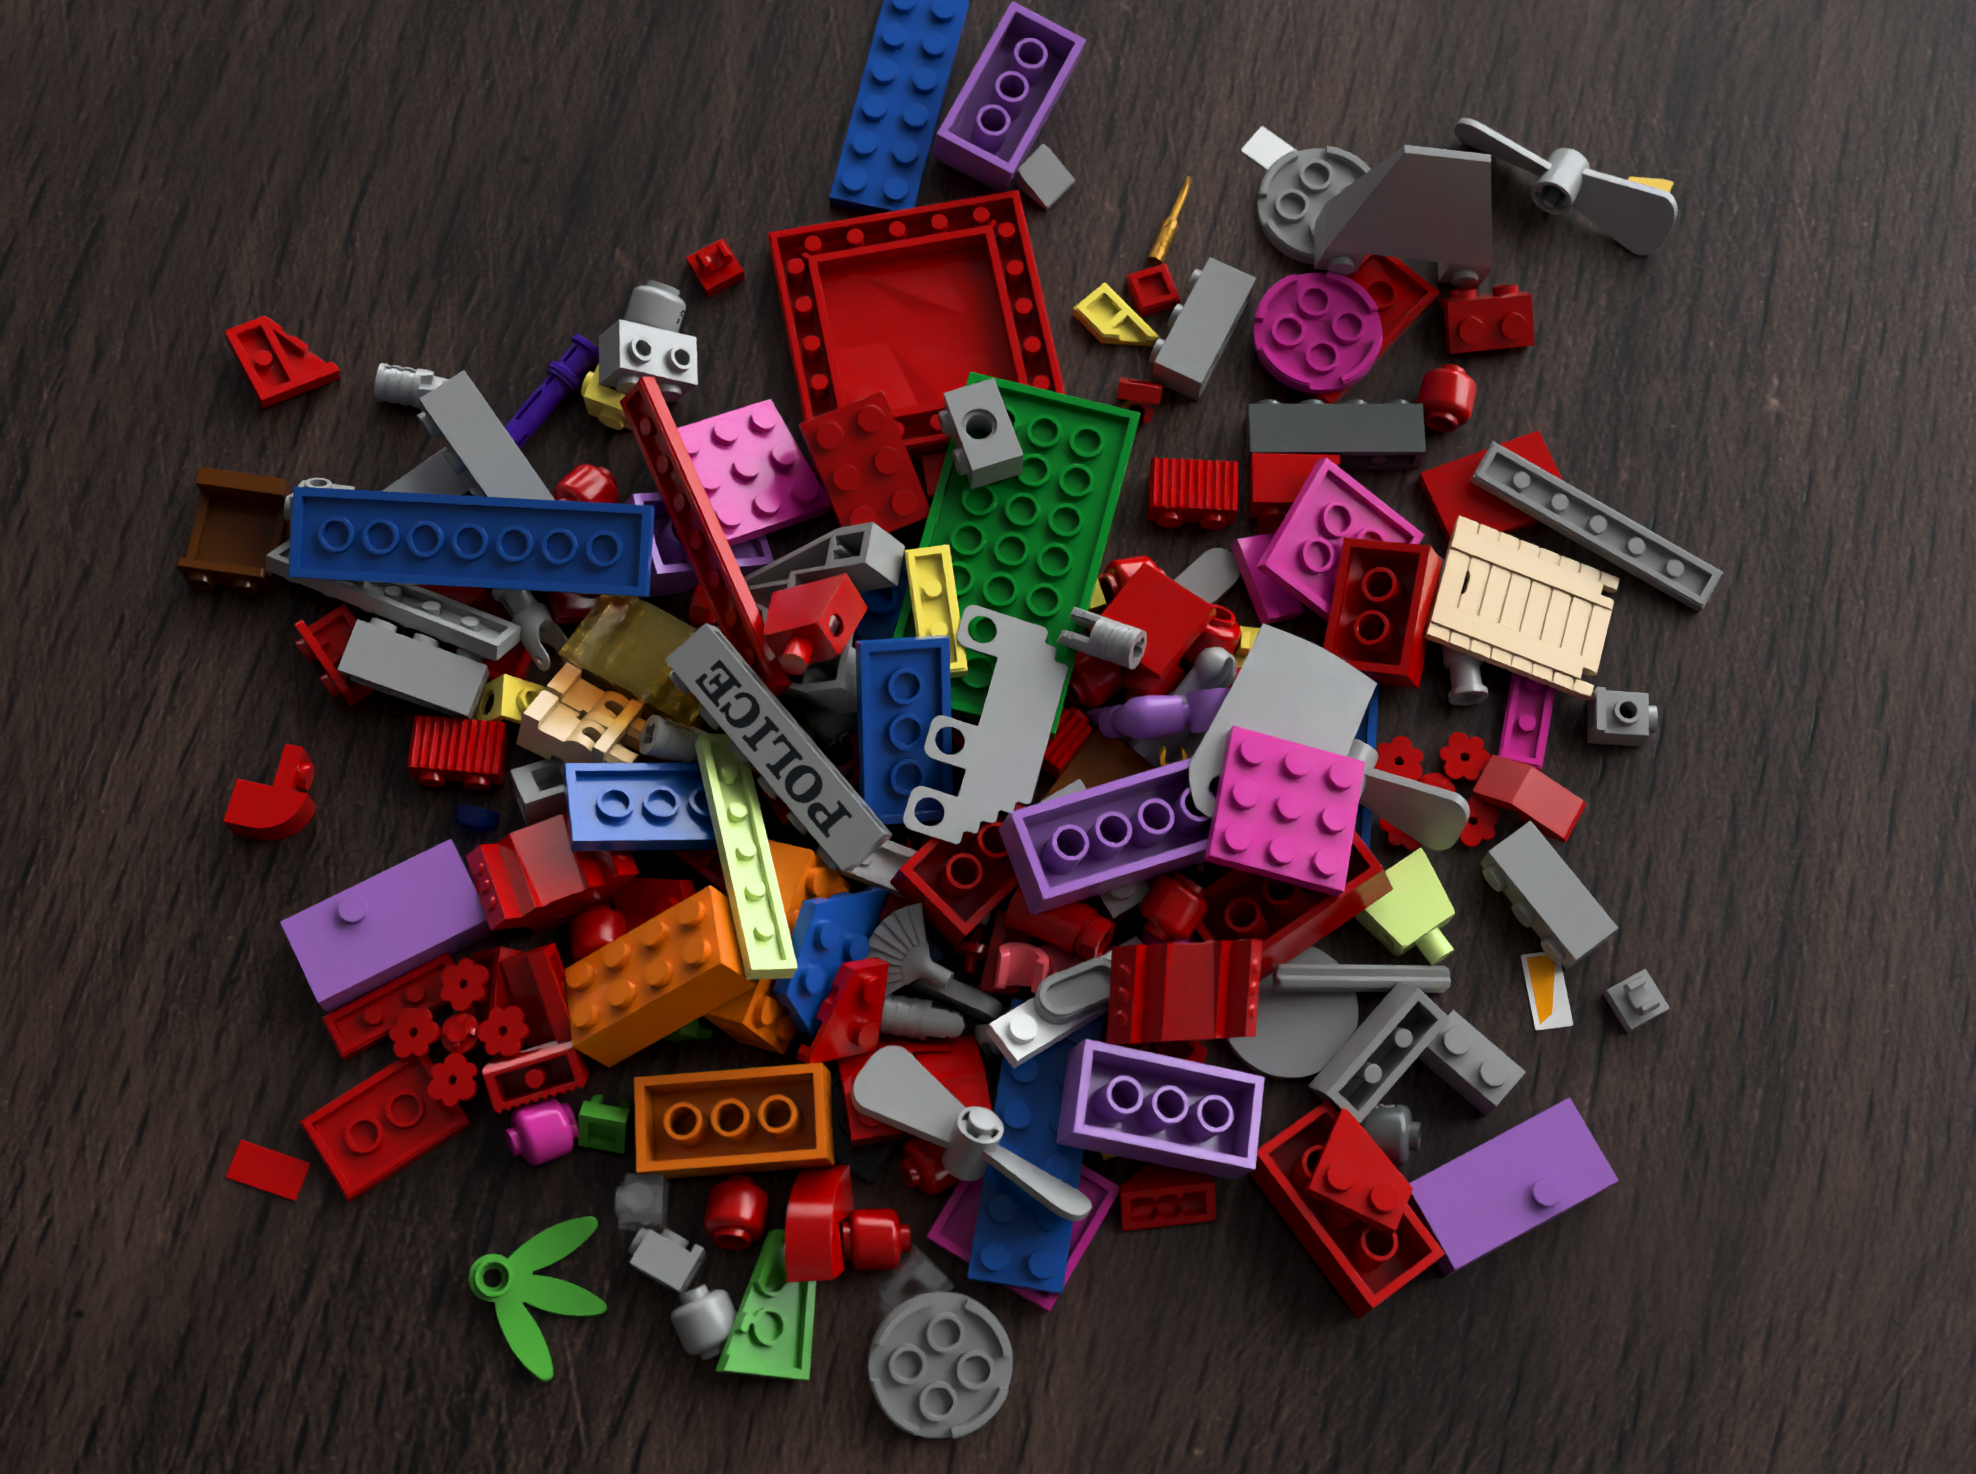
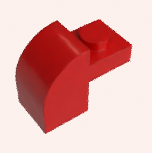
M285 743L272 786L242 779L236 780L224 818V823L233 834L259 840L275 841L296 834L309 823L317 806L307 793H303V790L310 789L314 779L315 766L312 764V760L305 749Z

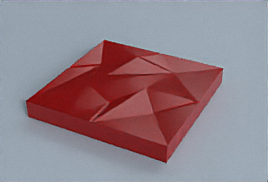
M1019 190L767 233L803 422L883 390L910 459L915 461L921 460L922 455L947 452L951 436H944L938 419V412L943 410V393L965 387L970 372L1065 394ZM811 458L813 472L816 478H819V475Z

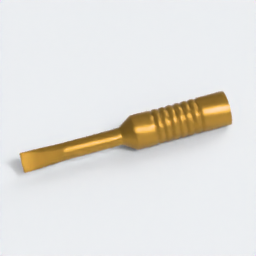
M1186 177L1170 216L1162 221L1147 257L1148 263L1153 266L1163 264L1179 226L1177 218L1192 183L1191 177Z

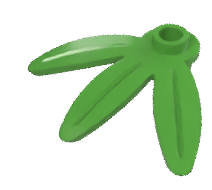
M593 1216L575 1218L551 1226L521 1245L509 1258L500 1254L484 1255L472 1264L468 1273V1284L472 1293L482 1301L494 1302L495 1313L501 1331L515 1357L532 1375L543 1382L553 1378L554 1371L551 1357L539 1327L523 1303L525 1302L553 1314L572 1317L599 1316L605 1313L607 1306L602 1299L582 1287L564 1280L533 1275L532 1273L563 1259L589 1239L598 1228V1221ZM488 1269H494L500 1275V1282L496 1287H488L483 1281V1275Z

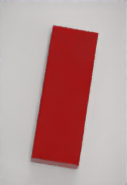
M449 953L442 954L322 1017L341 1058L346 1061L390 1038L389 1031L392 1026L397 1025V1016L404 1008L409 1007L416 1011L427 1009L432 1014H435L449 1007L451 1002H445L440 997L441 989L444 987L441 982V973L447 966L455 965Z

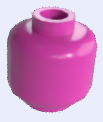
M547 1097L546 1100L540 1099L537 1103L532 1102L513 1110L511 1115L512 1127L505 1130L506 1141L513 1156L522 1154L523 1158L533 1166L570 1153L573 1149L574 1139L578 1138L579 1135L577 1121L571 1107L567 1102L561 1104L554 1097Z

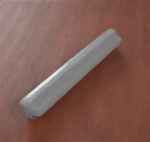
M1278 964L1272 971L1273 987L1277 991L1390 992L1400 982L1418 987L1423 993H1443L1451 985L1449 968L1440 965Z

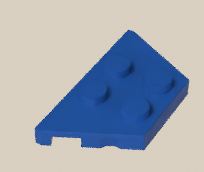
M869 886L865 887L863 892H842L832 894L828 899L818 897L805 900L802 903L791 935L797 970L793 978L777 979L773 992L781 1005L788 1008L790 1019L797 1030L807 1033L812 1042L823 1022L815 1018L823 1000L830 994L832 982L841 964L862 960L868 955L869 940L876 929L888 893L885 889Z

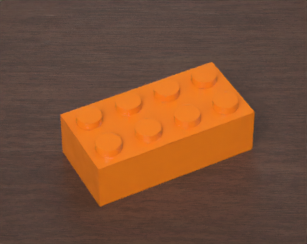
M768 840L791 938L803 901L818 897L828 899L832 894L849 893L852 885L835 870H832L813 850ZM756 979L757 985L703 1015L739 1043L785 1055L790 1041L797 1033V1028L790 1019L788 1008L781 1005L773 992L777 979Z
M709 885L564 969L572 1047L610 1068L757 985L756 979H746L729 898Z
M823 1063L634 1077L636 1171L647 1180L835 1166L831 1072Z

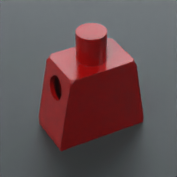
M847 573L775 591L770 600L763 631L764 639L785 672L792 675H801L806 671L808 664L836 658L842 653L868 607Z

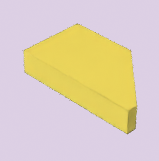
M1105 282L1073 308V315L1102 344L1154 346L1159 336Z

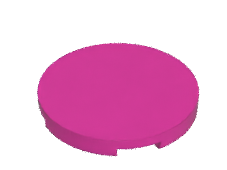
M1327 271V274H1291L1275 283L1265 293L1258 305L1253 323V342L1256 353L1265 369L1274 378L1290 388L1314 394L1341 391L1360 381L1370 371L1377 359L1383 340L1382 325L1377 312L1378 307L1363 287L1344 275Z

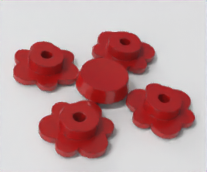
M1455 732L1449 737L1448 746H1444L1439 752L1440 759L1446 762L1444 765L1445 775L1429 773L1421 777L1423 770L1419 763L1423 760V752L1418 748H1412V742L1407 737L1397 736L1390 744L1387 742L1379 744L1377 748L1379 758L1374 769L1456 793L1454 784L1450 779L1459 780L1464 777L1467 781H1476L1480 772H1483L1491 755L1486 750H1483L1484 742L1481 738L1471 737L1469 739L1466 734ZM1461 757H1465L1467 761H1463ZM1395 761H1399L1401 765H1397ZM1477 796L1471 797L1467 802L1470 808V815L1459 836L1461 843L1469 848L1478 846L1481 840H1492L1495 836V828L1493 826L1499 820L1498 810L1491 805H1484L1483 800ZM1380 818V828L1388 834L1387 841L1391 846L1398 847L1402 844L1406 850L1412 852L1422 847L1420 843ZM1469 820H1473L1475 825L1470 824Z
M469 958L460 960L458 966H447L441 973V982L444 987L441 989L440 997L445 1002H451L452 1007L459 1012L450 1016L443 1024L441 1030L439 1025L432 1021L433 1014L427 1009L416 1011L408 1007L399 1012L397 1025L392 1026L389 1031L390 1039L395 1041L394 1053L402 1059H408L413 1055L424 1057L429 1052V1045L435 1043L441 1037L442 1045L451 1054L445 1058L444 1064L437 1063L432 1067L431 1075L434 1079L428 1085V1095L436 1101H443V1104L449 1108L456 1107L460 1100L468 1101L472 1099L477 1092V1084L473 1079L477 1076L478 1069L474 1064L467 1063L466 1058L462 1054L472 1052L482 1041L486 1043L485 1051L487 1054L497 1056L501 1053L505 1057H514L521 1050V1040L526 1039L530 1032L528 1025L523 1023L525 1019L524 1011L515 1005L509 1006L505 1010L499 1007L493 1008L489 1012V1020L483 1021L481 1024L478 1023L474 1016L465 1013L472 1007L474 1001L480 1002L485 998L486 989L483 986L487 984L490 978L489 970L485 966L475 965Z

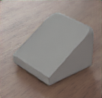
M1044 144L1016 171L1015 185L1046 210L1075 183L1073 176Z

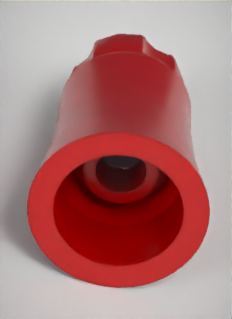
M1020 885L1009 903L1004 919L1006 928L1033 936L1073 956L1079 955L1087 961L1093 958H1100L1106 952L1113 938L1116 926L1111 920L1098 915L1096 909L1081 901L1031 916Z

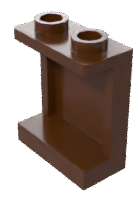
M199 467L195 483L202 494L186 558L179 557L176 567L188 584L200 589H213L215 585L231 587L237 593L250 596L257 595L258 591L273 593L277 575L266 571V555L286 540L290 521H285L284 504L286 497L293 493L290 484L284 478Z

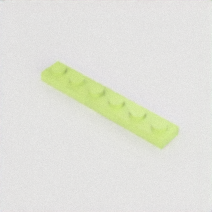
M699 734L695 748L746 979L793 978L797 970V964L750 762L744 765L727 746L731 738L727 734Z

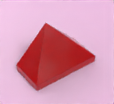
M1148 1163L1119 1187L1122 1231L1216 1221L1215 1182L1213 1176Z

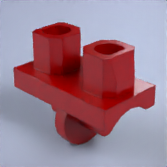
M997 910L989 947L982 944L985 930L974 928L971 931L969 941H961L953 949V953L965 959L962 973L967 975H976L978 962H985L980 991L990 996L1018 997L1021 986L1010 985L1006 986L1005 989L993 988L999 949L1001 945L1011 942L1030 944L1032 936L1006 928L1004 925L1006 912Z

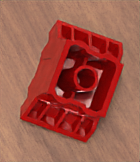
M562 813L512 832L498 843L479 845L465 856L490 930L528 927L534 930L536 935L571 922L578 914L584 912L590 906L606 905L610 907L612 893L639 874L631 851H571L567 813Z
M1262 939L1218 940L1186 944H1134L1112 947L1107 1043L1113 1045H1142L1256 1037Z

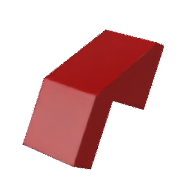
M1492 754L1472 791L1475 796L1481 798L1485 803L1516 812L1523 825L1531 820L1543 836L1565 843L1586 806L1582 799L1534 767Z

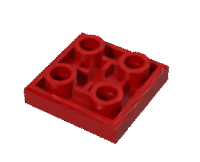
M1144 562L1103 611L1101 616L1147 632L1146 649L1138 667L1162 682L1217 615V612L1213 605Z

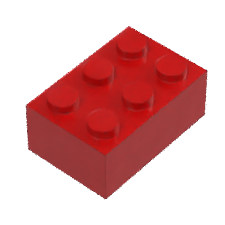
M883 390L798 424L840 528L874 522L887 533H890L928 517L930 512L929 504Z
M1016 802L1014 811L1025 808L1021 802ZM999 811L994 823L982 821L978 833L974 834L965 831L961 842L957 845L932 837L897 871L889 882L911 905L923 904L924 918L954 948L1019 884L998 830L1009 815L1008 812Z

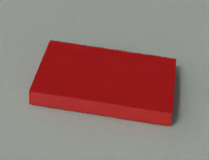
M1539 430L1500 444L1563 480ZM1487 449L1421 472L1418 477L1448 544L1455 520L1459 515L1506 534L1540 523V521L1470 482Z
M428 1053L424 1057L413 1055L408 1059L399 1058L300 1121L301 1126L348 1202L357 1199L472 1125L460 1104L454 1108H449L443 1104V1101H436L428 1095V1085L434 1079L431 1075V1070L435 1065Z

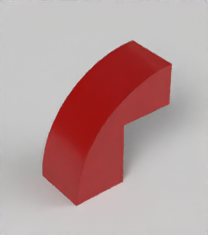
M849 1164L802 1169L798 1174L789 1198L786 1217L785 1265L787 1283L834 1280L844 1272L839 1223L855 1210Z

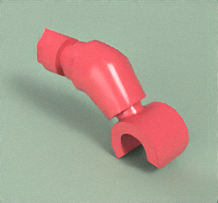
M1022 942L1005 943L999 949L993 988L1005 989L1006 986L1018 985L1032 987L1031 992L1036 993L1039 984L1046 977L1087 960L1079 955L1073 956L1049 943L1039 947ZM1108 947L1103 955L1112 951V947Z

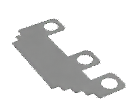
M970 605L964 610L957 633L958 642L964 647L997 657L998 659L978 726L944 715L936 716L932 720L924 746L925 753L932 759L966 769L958 797L925 786L915 787L910 793L903 817L904 824L908 829L957 845L961 842L965 831L975 834L978 833L982 821L996 822L999 811L1002 810L1010 813L1014 811L1016 802L1031 803L1068 670L1065 664L1056 662L1055 655L1057 649L1046 644L1045 641L1048 634L1046 628L977 605ZM984 616L994 622L997 632L992 641L978 643L970 637L968 624L973 618ZM953 727L963 734L965 744L959 753L948 755L938 749L935 737L940 729ZM923 798L938 800L944 808L943 820L935 826H926L920 823L914 812L918 801Z

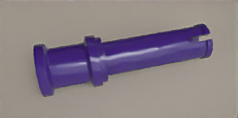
M575 334L571 338L572 345L557 362L551 361L546 371L547 377L504 426L520 450L568 393L573 394L581 389L583 378L595 364H599V349L582 335Z

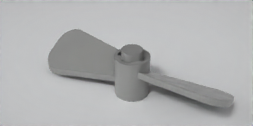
M1460 118L1455 126V135L1468 146L1539 176L1532 188L1531 196L1534 203L1540 209L1551 214H1563L1572 206L1636 255H1648L1655 252L1664 242L1677 217V202L1669 192L1590 170L1587 159L1576 150L1569 148L1557 149L1546 161L1473 119Z
M1354 738L1347 757L1365 761L1359 804L1428 849L1440 851L1452 847L1461 835L1470 815L1467 801L1458 793L1374 769L1379 758L1378 753L1368 744Z
M886 1046L879 1049L871 1056L857 1075L851 1090V1100L855 1109L861 1114L943 1147L942 1164L952 1176L965 1181H975L986 1174L991 1164L1055 1214L1071 1221H1081L1089 1214L1092 1204L1083 1193L998 1145L1004 1128L1001 1120L995 1113L983 1107L972 1106L966 1108L906 1049L900 1046Z

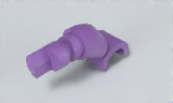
M1231 688L1187 692V702H1182V696L1134 697L1123 705L1094 708L1088 710L1085 714L1094 725H1099L1102 734L1109 739L1126 736L1136 740L1159 738L1185 732V725H1189L1190 733L1207 732Z

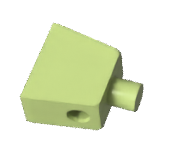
M1420 847L1385 871L1393 890L1354 917L1394 956L1400 957L1417 945L1429 963L1435 965L1454 951L1440 929L1450 922L1455 911L1430 861Z

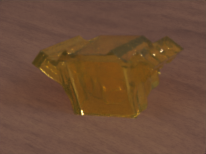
M602 595L558 653V655L592 675L602 685L622 694L629 700L634 699L644 704L643 708L663 719H672L689 727L698 715V709L702 706L692 692L685 695L672 682L669 674L673 669L665 661L697 629L636 597Z

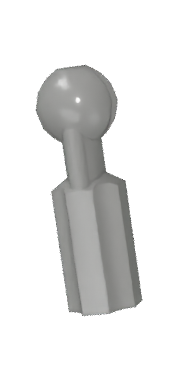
M1222 647L1205 648L1197 655L1191 671L1174 691H1170L1168 695L1182 696V702H1187V692L1227 688L1234 682L1237 676L1235 657ZM1185 725V732L1145 740L1132 738L1128 744L1145 760L1159 768L1162 767L1158 755L1159 749L1165 745V760L1167 761L1190 733L1189 725Z

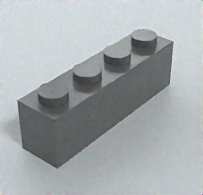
M1266 399L1255 404H1248L1244 420L1246 469L1249 467L1252 453L1340 455L1339 467L1341 469H1419L1426 452L1423 404H1410L1409 401L1403 399L1391 400L1385 404H1367L1366 401L1360 399L1347 400L1342 404H1324L1316 399L1304 400L1299 404H1281L1277 400Z

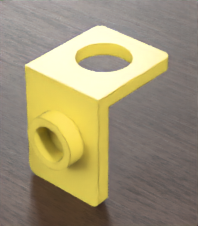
M503 674L485 685L474 714V719L492 720L494 722L506 719L521 724L523 712L543 689L546 690V687ZM494 693V703L492 709L486 715L485 708L487 701L491 694Z

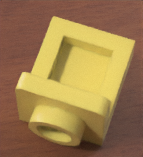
M598 364L595 372H588L581 388V395L584 397L588 414L598 417L601 423L610 428L621 430L625 427L632 430L620 404L621 399L626 394L610 389V386L599 384Z

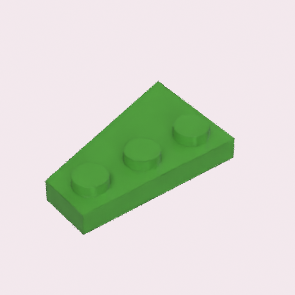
M771 1230L767 1234L715 1372L794 1381L809 1380L816 1281L787 1283L785 1230Z

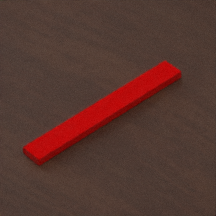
M641 377L621 399V407L721 633L777 698L791 685V682L764 639L763 631L765 624L654 377Z

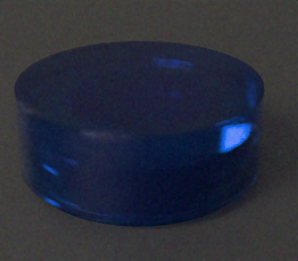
M458 804L455 805L452 822L466 829L494 833L498 829L501 814L485 808Z

